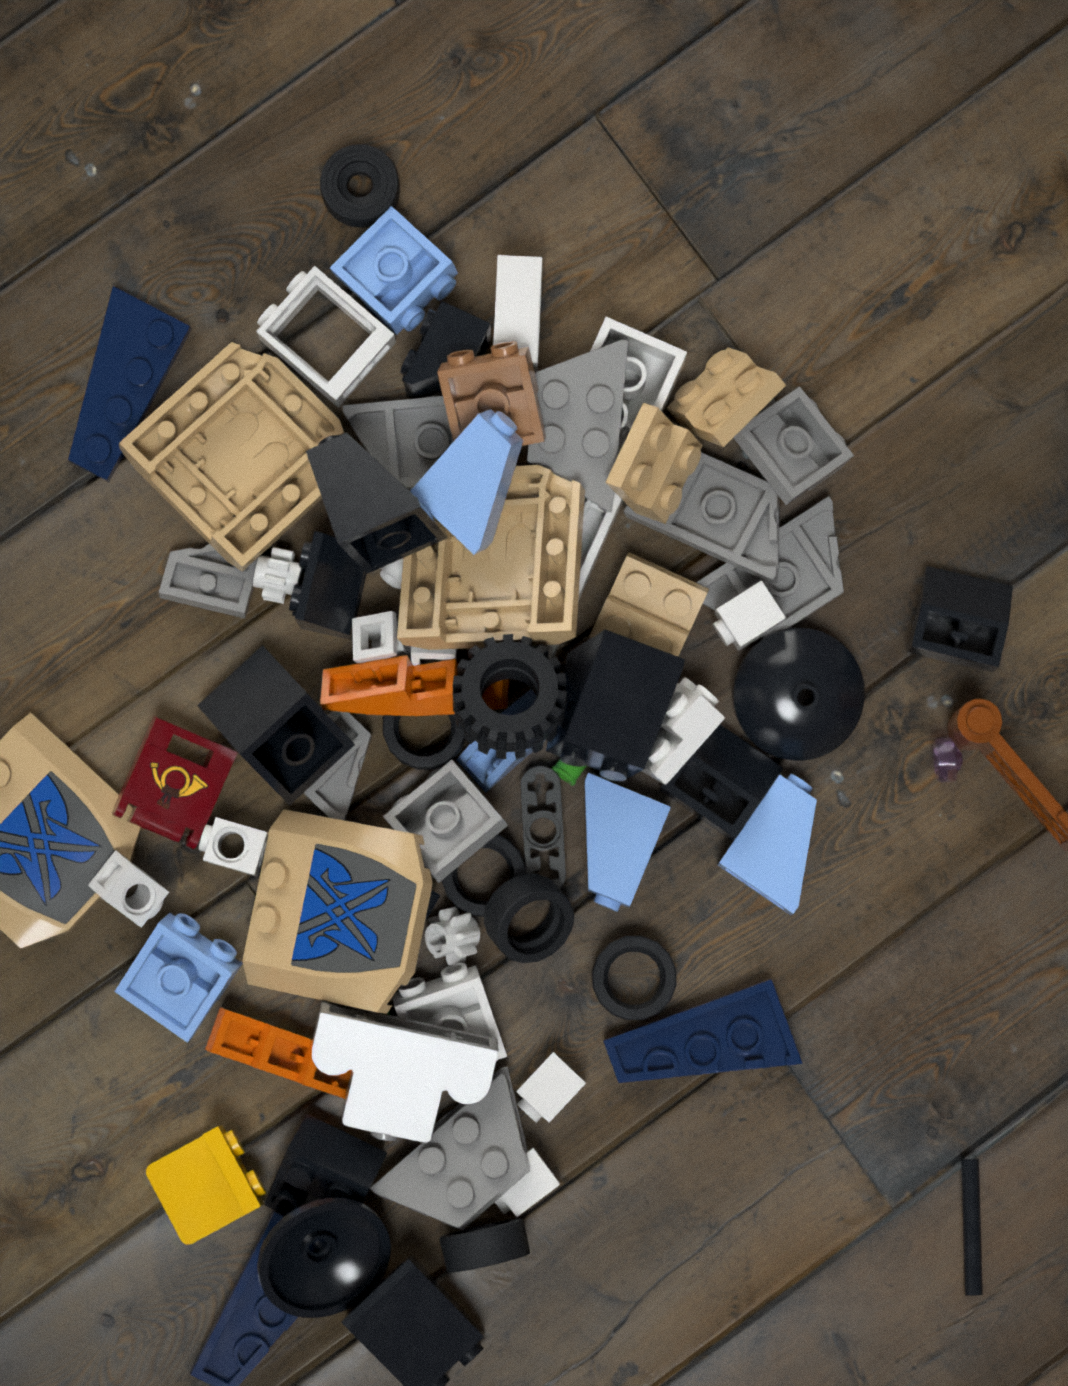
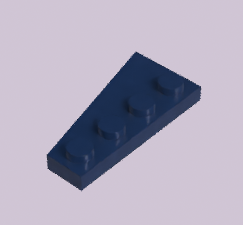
M114 286L112 287L68 458L70 463L108 483L124 456L119 449V443L143 421L192 330L189 325Z
M772 979L603 1041L618 1083L803 1064Z
M274 1210L190 1370L191 1376L211 1386H239L268 1353L269 1348L280 1335L287 1331L298 1318L281 1311L273 1305L265 1295L258 1279L257 1262L262 1244L272 1228L285 1217Z

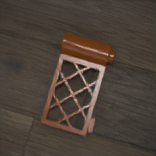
M973 699L954 712L948 722V736L952 743L958 748L967 751L978 749L1062 849L1068 851V814L999 734L1002 726V716L998 707L985 699Z

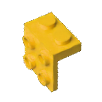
M223 1125L215 1127L196 1140L151 1163L146 1169V1175L180 1240L187 1245L197 1242L264 1205L261 1196L266 1194L260 1178L254 1169L247 1172L239 1157L245 1151L233 1129L226 1132Z

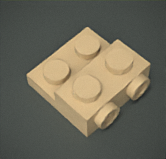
M728 347L726 350L714 354L708 360L705 370L695 380L685 383L678 389L674 401L667 409L683 428L688 429L694 436L724 447L786 385L777 373L756 366L747 353Z
M643 403L605 483L636 514L666 524L669 516L677 510L681 502L682 488L688 476L696 470L699 464L703 445L688 429L674 425L658 407Z
M629 552L589 638L591 639L603 630H608L679 657L709 589Z

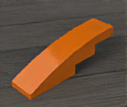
M408 655L323 669L320 706L323 710L366 715L455 714L453 712L452 685L454 676H457L458 662L456 659L413 666ZM509 679L495 682L484 692L482 698L492 710L508 708Z
M220 1007L205 1050L345 1099L351 1070L338 1076L327 1075L321 1072L315 1066L312 1059L313 1039Z

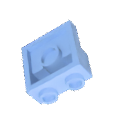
M392 206L330 267L332 273L364 302L366 308L396 335L403 328L406 331L415 329L425 316L423 308L434 297L437 300L447 297L456 285L454 277L458 274L453 262Z
M169 913L157 924L114 992L188 1043L214 1004L221 998L243 963L235 958L237 952L232 945L221 939H214L212 942L198 932L200 925L192 917L182 913L177 914V916Z

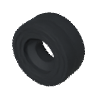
M356 144L338 150L327 160L320 177V190L327 210L336 220L347 226L357 228L372 226L391 206L395 208L399 199L400 184L396 167L383 151L373 146ZM365 175L370 178L373 183L371 192L365 197L351 195L347 186L352 177Z

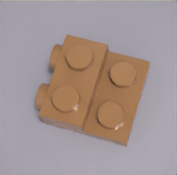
M509 341L492 346V354L474 357L473 350H461L447 355L448 362L442 363L437 373L453 442L479 413L490 409L495 413L497 411L504 413L517 426L515 432L523 439L522 446L545 442L546 433L537 397L539 389L529 347L518 349L516 341Z

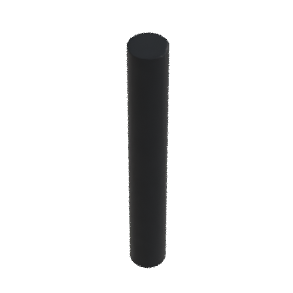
M961 1159L965 1295L976 1296L983 1295L979 1159Z

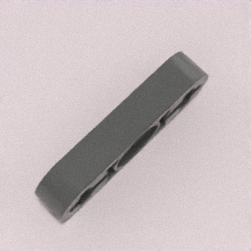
M536 766L529 769L521 780L525 873L533 874V872L540 871L541 868L540 856L531 859V849L545 852L558 848L559 857L549 856V866L551 870L558 871L559 878L553 879L552 882L561 889L565 882L566 869L560 780L552 769L545 766ZM535 775H544L546 782H553V790L546 791L545 797L546 806L556 805L555 813L541 810L528 814V805L537 807L536 792L528 791L527 788L528 784L535 782ZM546 818L554 823L556 836L551 842L540 844L532 839L530 827L537 819Z

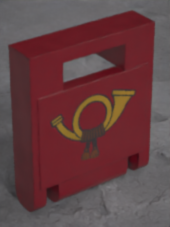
M153 716L115 803L112 815L121 819L130 803L134 805L128 822L177 843L187 827L191 830L186 839L185 846L195 849L238 752ZM173 734L210 750L203 766L166 751Z

